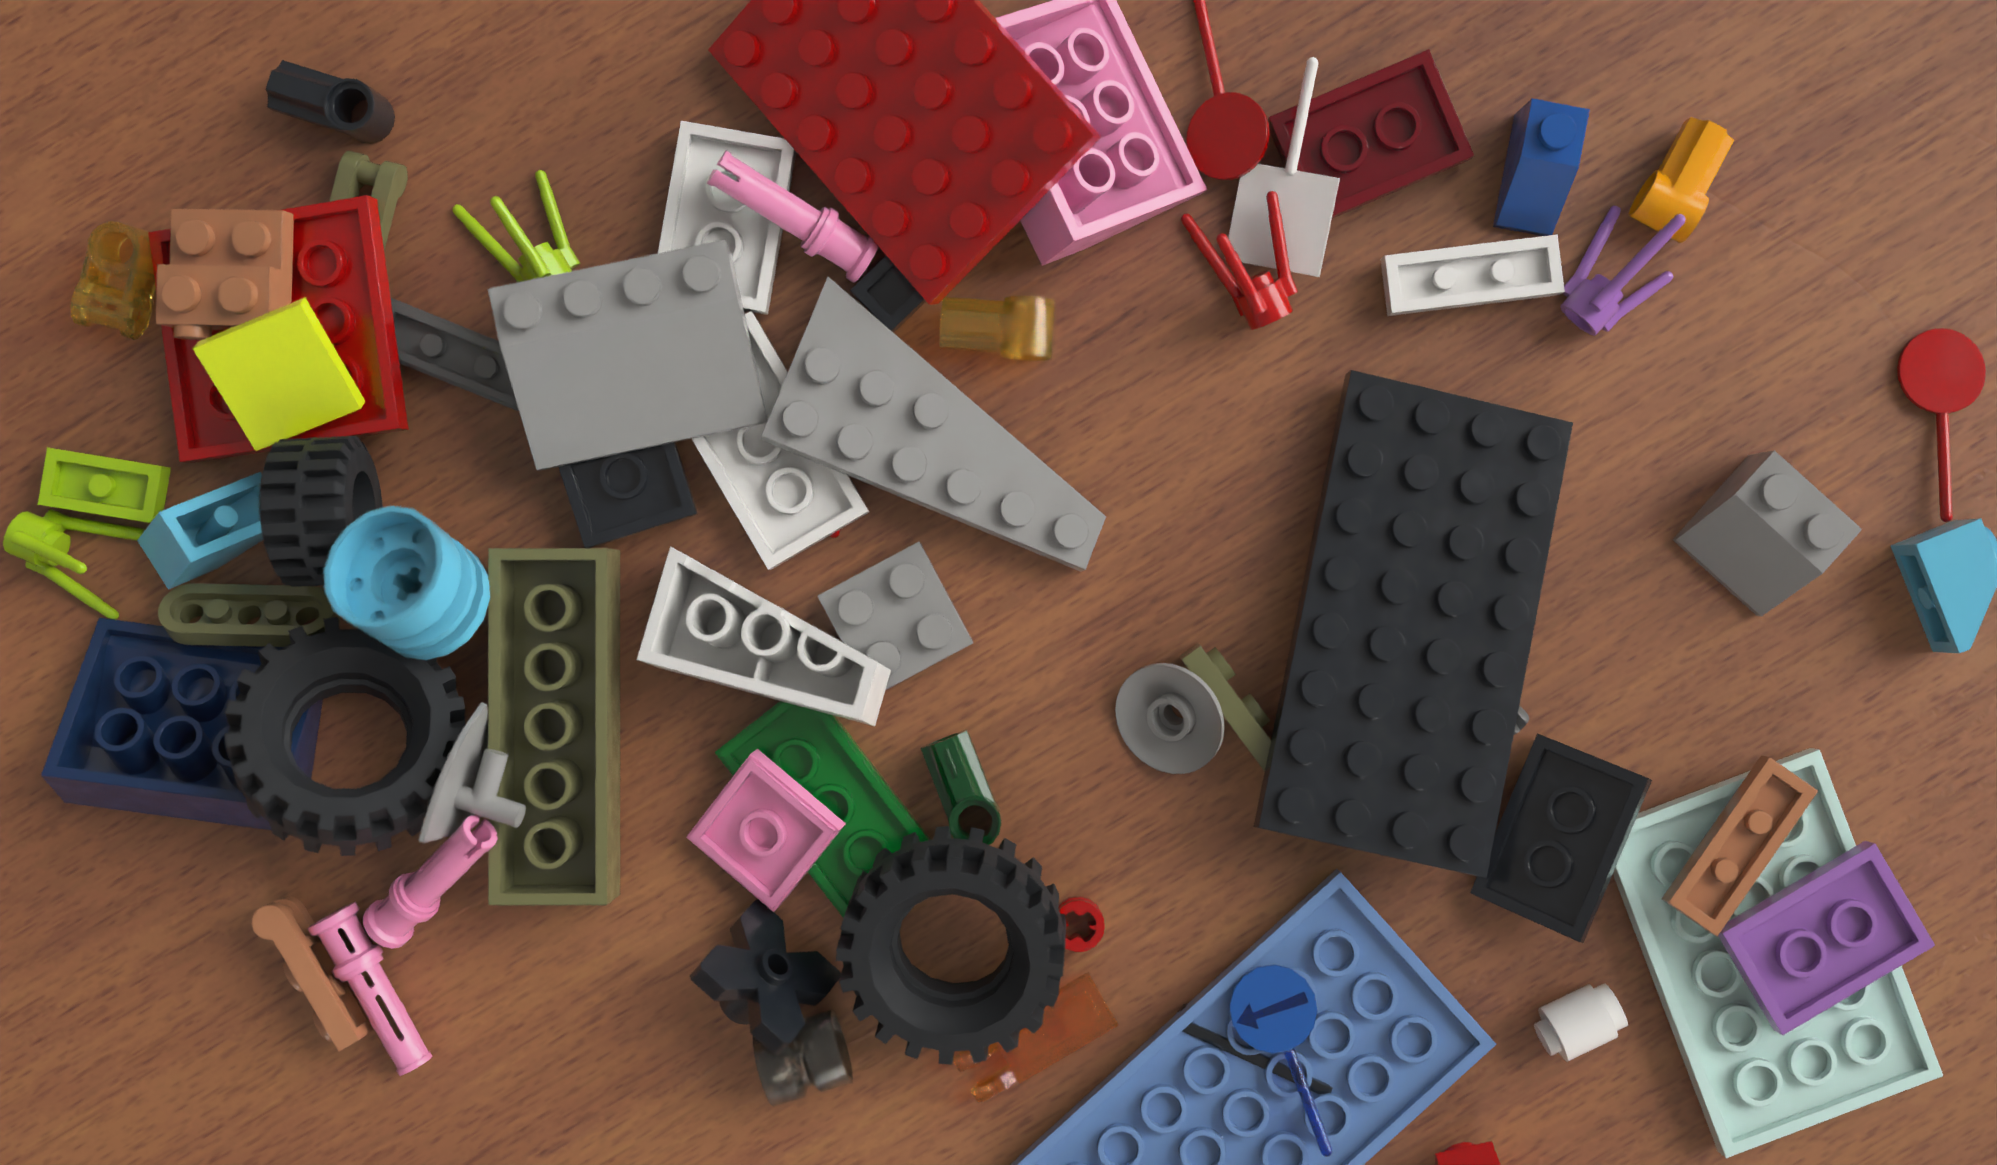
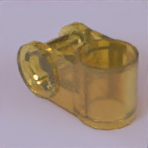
M108 221L98 225L91 232L87 242V251L80 279L71 300V317L74 323L84 327L92 326L95 323L120 330L123 337L132 340L139 339L144 334L151 318L152 299L156 287L149 231L122 222ZM130 238L133 245V253L130 259L125 264H122L119 257V249L122 243ZM107 305H115L117 307V310L115 311L107 308Z

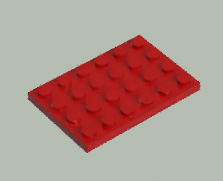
M751 0L708 49L929 305L939 304L1101 138L1098 132L979 0Z

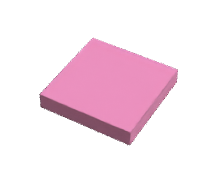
M756 749L744 761L686 838L774 912L781 906L846 823L759 749Z

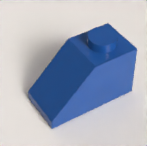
M1532 98L1514 114L1493 227L1539 236L1553 234L1579 169L1590 109Z

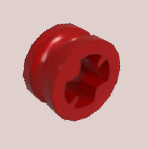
M1081 896L1069 897L1062 901L1058 906L1060 914H1065L1066 916L1067 913L1073 910L1077 915L1081 916L1089 912L1095 919V921L1088 922L1089 928L1093 929L1088 936L1083 937L1078 932L1070 936L1066 934L1065 948L1074 952H1085L1096 947L1102 939L1105 930L1104 917L1098 905L1092 900ZM1066 919V927H1068L1069 924L1068 920Z

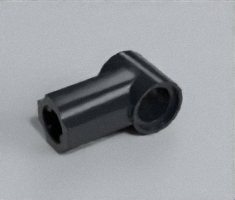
M284 60L281 61L276 69L271 70L266 86L268 95L267 107L274 112L350 135L362 143L373 144L382 141L390 134L394 127L395 114L393 106L384 96L358 79H341ZM367 100L368 109L365 116L360 121L352 123L351 115L354 107L359 102Z

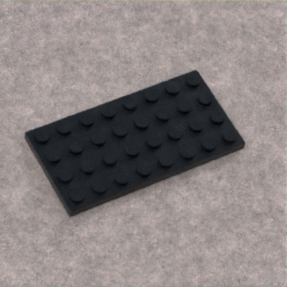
M1354 370L1345 374L1253 827L1487 878L1573 422Z

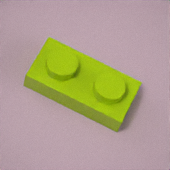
M47 447L38 505L151 523L158 512L164 510L171 467Z

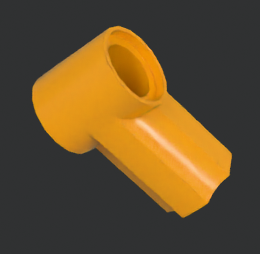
M1690 117L1684 121L1660 168L1648 177L1630 207L1629 216L1659 232L1674 216L1682 214L1686 218L1685 223L1673 234L1671 239L1678 243H1683L1701 220L1709 202V197L1705 196L1734 142V139L1727 134V130L1710 120H1699Z

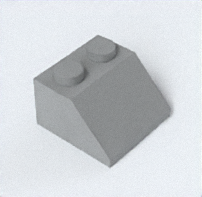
M1774 450L1748 455L1674 537L1673 541L1756 616H1763L1823 574L1862 529Z

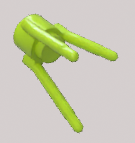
M538 170L535 173V178L557 249L553 250L549 242L533 247L501 198L494 196L490 199L491 206L522 252V255L518 258L522 267L461 205L456 204L452 208L454 215L516 279L517 283L571 272L573 268L580 264L570 247L547 174L543 170Z
M53 509L48 510L44 517L29 511L18 514L11 521L4 535V550L8 554L26 561V568L44 575L93 610L98 611L108 619L117 620L119 612L54 567L60 565L78 574H83L87 570V566L67 554L71 539L64 531L68 529L137 541L145 529L69 517Z

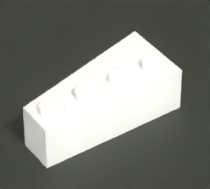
M671 546L637 660L657 668L871 726L876 725L891 672L890 669Z

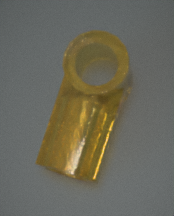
M1008 296L1004 298V301L944 297L941 308L940 349L999 352L1001 357L1016 360H1051L1056 301L1035 296Z

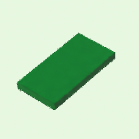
M780 701L715 751V754L734 776L748 756L756 749H759L846 823L808 871L809 875L843 918L862 871L868 873L872 869L875 857L880 851L886 847L891 853L896 852L901 847L903 837L916 832L920 842L931 840L834 715Z

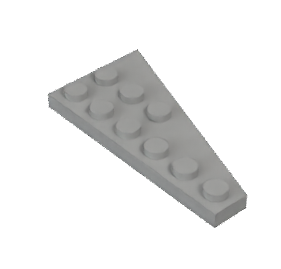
M827 277L764 428L761 440L1080 572L1086 570L1106 516L831 278Z

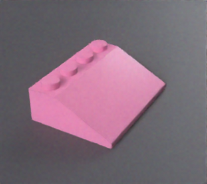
M1052 0L995 18L1101 136L1086 154L1020 220L1042 266L1087 249L1201 195L1207 190L1116 0Z

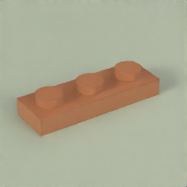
M1761 755L1668 888L1662 900L1709 933L1718 936L1813 800L1818 790L1771 757Z

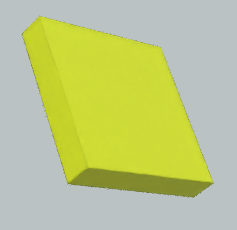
M306 298L203 339L193 348L255 451L271 446L275 442H279L280 439H288L357 411L365 403L362 394Z

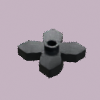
M757 899L730 928L735 948L716 945L690 974V979L712 1000L719 1001L722 1011L730 1020L738 1024H749L750 1033L773 1054L778 1055L793 1041L805 1025L799 1003L816 1006L828 995L840 979L841 972L818 951L787 953L783 920Z

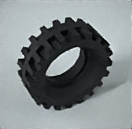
M338 617L325 618V632L307 636L302 625L289 630L291 644L278 651L268 643L259 651L261 665L254 673L243 669L237 679L240 691L236 701L228 700L226 717L229 728L228 733L225 734V742L238 790H241L244 794L248 809L256 819L261 816L265 818L271 825L272 833L285 841L289 834L301 839L304 850L319 853L322 844L340 847L341 856H355L356 845L375 842L378 851L392 847V836L407 830L413 837L422 830L423 818L426 817L437 781L453 746L465 726L463 696H458L456 676L450 666L442 669L437 663V658L421 660L404 657L359 628L340 629ZM340 693H367L386 701L400 715L407 731L406 748L397 766L381 780L357 789L331 788L313 781L297 766L291 751L293 730L302 714L317 701Z
M950 826L936 827L932 840L920 842L916 832L903 837L901 847L896 852L891 853L885 847L876 855L872 869L868 873L862 871L840 928L842 930L836 948V961H843V969L839 982L843 993L854 991L856 995L853 1013L859 1021L873 1015L879 1021L875 1037L884 1044L894 1034L907 1041L905 1055L918 1059L922 1047L939 1050V1064L952 1065L954 1051L970 1050L973 1063L987 1061L989 1045L999 1042L1005 1052L1008 1053L1018 1047L1019 1032L1023 1028H1027L1034 1034L1043 1025L1045 1007L1048 1005L1054 1008L1059 996V983L1064 971L1066 919L1065 914H1060L1058 909L1059 893L1055 884L1044 885L1041 880L1042 866L1034 857L1025 864L1015 857L1016 844L1004 838L998 848L982 843L984 830L971 827L968 840L952 839ZM953 894L978 900L994 911L1006 928L1008 949L1005 959L993 973L977 981L951 983L931 978L911 964L902 948L899 932L901 924L916 904L929 897Z

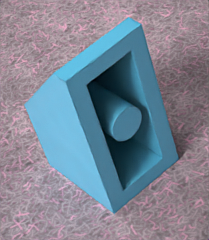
M261 472L158 512L137 541L168 590L220 568L263 540L259 513Z
M1981 518L1953 520L1891 545L1933 652L1962 653L1971 649L1996 591L1997 540L1991 530L1984 526Z

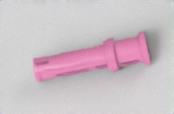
M727 150L724 152L717 165L736 176L737 181L716 169L712 171L707 181L708 185L718 188L777 224L785 231L801 239V247L804 249V253L811 257L819 254L846 271V279L854 283L861 277L879 247L870 236L867 237L838 219L839 212L835 209L823 207L820 211L801 198L793 195L738 160Z
M473 815L466 818L461 826L417 871L402 874L396 878L390 886L389 895L385 899L375 901L366 909L363 915V925L367 934L374 942L391 949L399 948L411 939L414 927L418 923L428 921L438 912L441 901L440 897L482 855L496 844L497 832L488 820L484 819L471 832L470 830L479 822L480 816Z
M355 901L322 918L307 929L311 936H319L335 965L331 971L335 979L339 978L340 982L348 981L371 1026L376 1031L387 1053L394 1062L399 1076H402L418 1068L433 1056L427 1050L404 1004L399 999L379 962L384 959L382 956L384 951L379 944L373 945L356 916L360 908ZM339 928L343 929L346 937L352 945V952L348 951L345 943L339 935ZM362 972H367L372 981L371 986L367 985L361 974ZM377 995H380L398 1027L401 1038H397L375 999Z

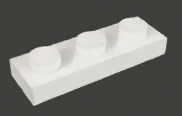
M1558 234L1392 254L1381 258L1387 316L1557 296L1565 292Z

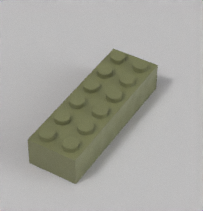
M488 548V578L490 587V600L488 604V749L508 754L497 796L526 806L524 818L517 828L488 819L497 832V842L488 850V905H608L620 895V550L609 548Z

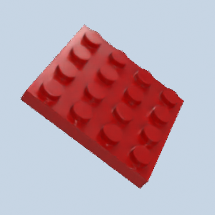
M365 195L282 209L292 213L294 220L291 303L306 298L365 400L361 409L288 439L340 436L365 437L409 430L377 199ZM171 228L148 232L156 293L157 264L170 265ZM161 325L179 461L196 463L270 451L272 445L255 451L193 350L194 346L201 340L174 338V328ZM212 330V336L225 330Z

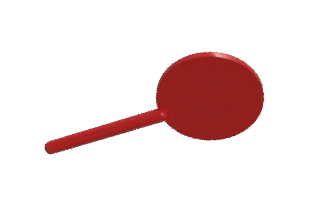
M1193 0L1214 96L1205 101L1194 113L1188 126L1187 148L1196 167L1202 173L1218 180H1232L1249 173L1263 158L1269 142V123L1264 110L1255 100L1241 93H1225L1205 0Z
M1938 328L1925 331L1912 338L1906 344L1898 360L1897 374L1900 386L1907 398L1917 407L1936 414L1940 519L1943 522H1949L1953 518L1948 414L1966 408L1977 399L1984 387L1986 366L1982 353L1971 339L1958 331Z

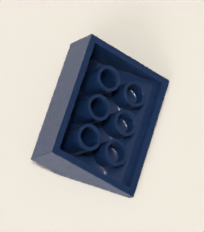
M99 618L41 776L64 803L272 830L270 823L261 816L256 819L248 809L244 794L241 790H238L225 742V734L228 733L229 728L226 717L228 700L236 701L240 691L237 679L243 669L254 673L261 665L259 651L265 646L185 645L170 638L163 626ZM275 647V648L279 651V650L283 649L284 647ZM323 699L317 701L302 714L292 734L291 751L296 764L310 778H312Z

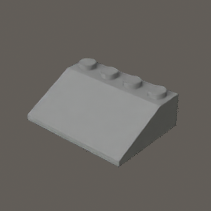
M726 240L488 289L500 348L536 470L538 471L763 424L768 421L733 258Z

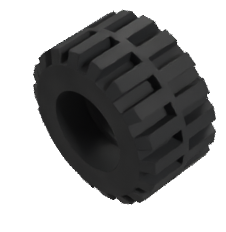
M356 436L280 439L279 442H275L272 445L270 453L267 455L260 483L259 513L265 549L277 577H280L282 583L286 586L325 585L324 569L331 547L345 528L367 512L383 508L377 471L366 446Z

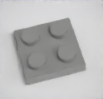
M920 542L907 547L818 595L841 641L891 670L885 690L974 643Z

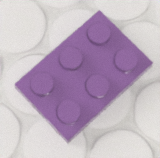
M1868 841L1860 843L1728 921L1718 935L1771 1027L1781 1035H1785L1935 946L1875 843Z

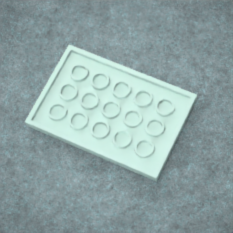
M1809 748L1776 761L1817 789L1818 792L1728 921L1856 846L1819 749ZM1750 771L1638 813L1613 872L1614 879L1717 1151L1725 1158L1943 1076L1902 965L1785 1035H1781L1771 1027L1720 938L1709 933L1662 900L1668 888Z

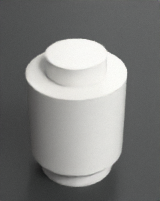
M1605 983L1595 988L1588 984L1538 1008L1541 1021L1534 1024L1536 1033L1548 1054L1552 1056L1559 1052L1566 1062L1618 1038L1617 1031L1628 1026L1627 1018L1619 1001Z

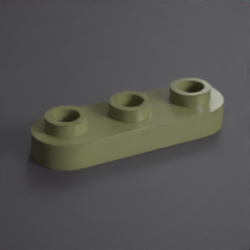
M190 583L171 590L162 599L158 608L159 621L170 638L185 645L266 646L270 643L273 647H286L291 644L289 630L302 625L307 636L325 632V618L338 617L340 623V615L334 611L325 594V590L316 586L291 587L286 585ZM202 616L199 621L189 623L193 618ZM260 617L256 623L246 624L249 620ZM316 619L314 622L304 625L308 620Z

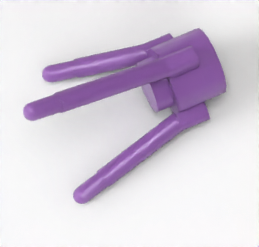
M1612 206L1599 226L1574 275L1564 285L1565 292L1563 294L1568 298L1560 306L1562 312L1576 326L1590 335L1596 336L1601 329L1608 332L1621 317L1651 297L1673 279V274L1670 271H1665L1618 304L1623 298L1620 290L1685 223L1686 218L1684 215L1677 214L1611 281L1600 274H1596L1592 280H1588L1587 277L1621 212L1618 206Z

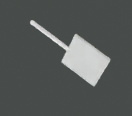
M1311 57L1306 62L1286 167L1279 168L1257 164L1253 170L1240 177L1228 239L1243 263L1276 269L1266 200L1267 193L1275 191L1278 195L1280 213L1282 215L1290 272L1320 277L1340 178L1297 171L1318 68V60L1315 57Z

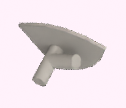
M480 703L466 723L447 758L426 813L419 837L420 842L426 843L451 836L466 818L473 815H479L516 828L520 826L526 810L524 804L497 796L508 754L488 749V709L485 703Z

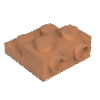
M171 209L170 265L157 264L156 324L173 327L174 338L203 340L212 336V330H228L290 304L292 300L293 214L283 210Z

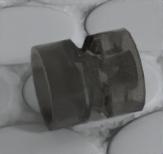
M833 1009L803 1017L805 1025L793 1041L778 1055L773 1054L753 1036V1050L758 1074L766 1097L772 1106L775 1107L805 1098L810 1086H815L820 1092H825L853 1083V1070L847 1043L839 1019Z

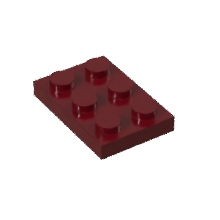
M1430 50L1423 51L1311 99L1297 171L1340 178L1332 219L1465 163L1474 157V153ZM1298 105L1268 118L1269 131L1285 167Z

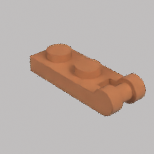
M286 896L260 907L252 917L253 931L258 937L264 940H273L285 960L283 969L286 978L297 991L304 992L315 1011L313 1013V1021L321 1036L328 1042L333 1041L340 1052L373 1031L374 1029L348 981L340 982L339 978L335 979L331 971L335 965L319 936L310 935L307 928L315 922L305 905L295 897Z

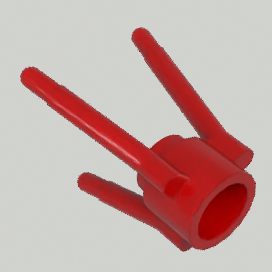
M1269 191L1266 195L1278 278L1274 280L1269 270L1250 277L1227 235L1221 233L1217 235L1216 241L1233 273L1232 275L1193 217L1188 213L1183 214L1181 217V221L1191 235V238L1233 298L1240 316H1245L1250 330L1266 326L1290 314L1293 309L1288 297L1298 292L1290 273L1282 215L1280 213L1278 195L1275 191Z

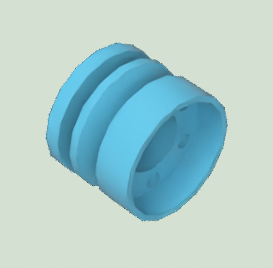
M388 506L369 511L345 528L331 547L324 569L325 594L334 611L354 626L408 658L429 660L445 656L469 641L483 622L490 600L488 573L480 559L462 544L451 538L448 533L412 508Z

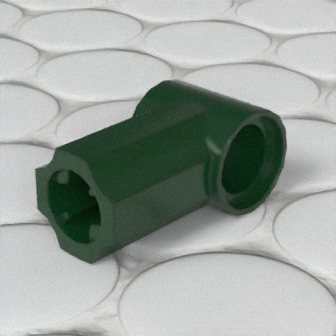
M968 730L951 734L921 747V752L947 816L950 833L953 838L969 839L970 833L962 829L958 817L962 810L968 806L977 805L988 810L992 817V823L988 830L984 832L982 843L992 844L999 835L1001 828L1000 808L993 797Z

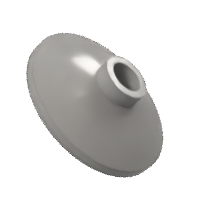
M1150 664L1131 674L1118 692L1115 714L1120 734L1135 756L1150 767L1171 774L1194 772L1211 761L1220 749L1224 737V717L1221 706L1210 687L1193 672L1173 664ZM1172 706L1180 711L1183 718L1174 714Z

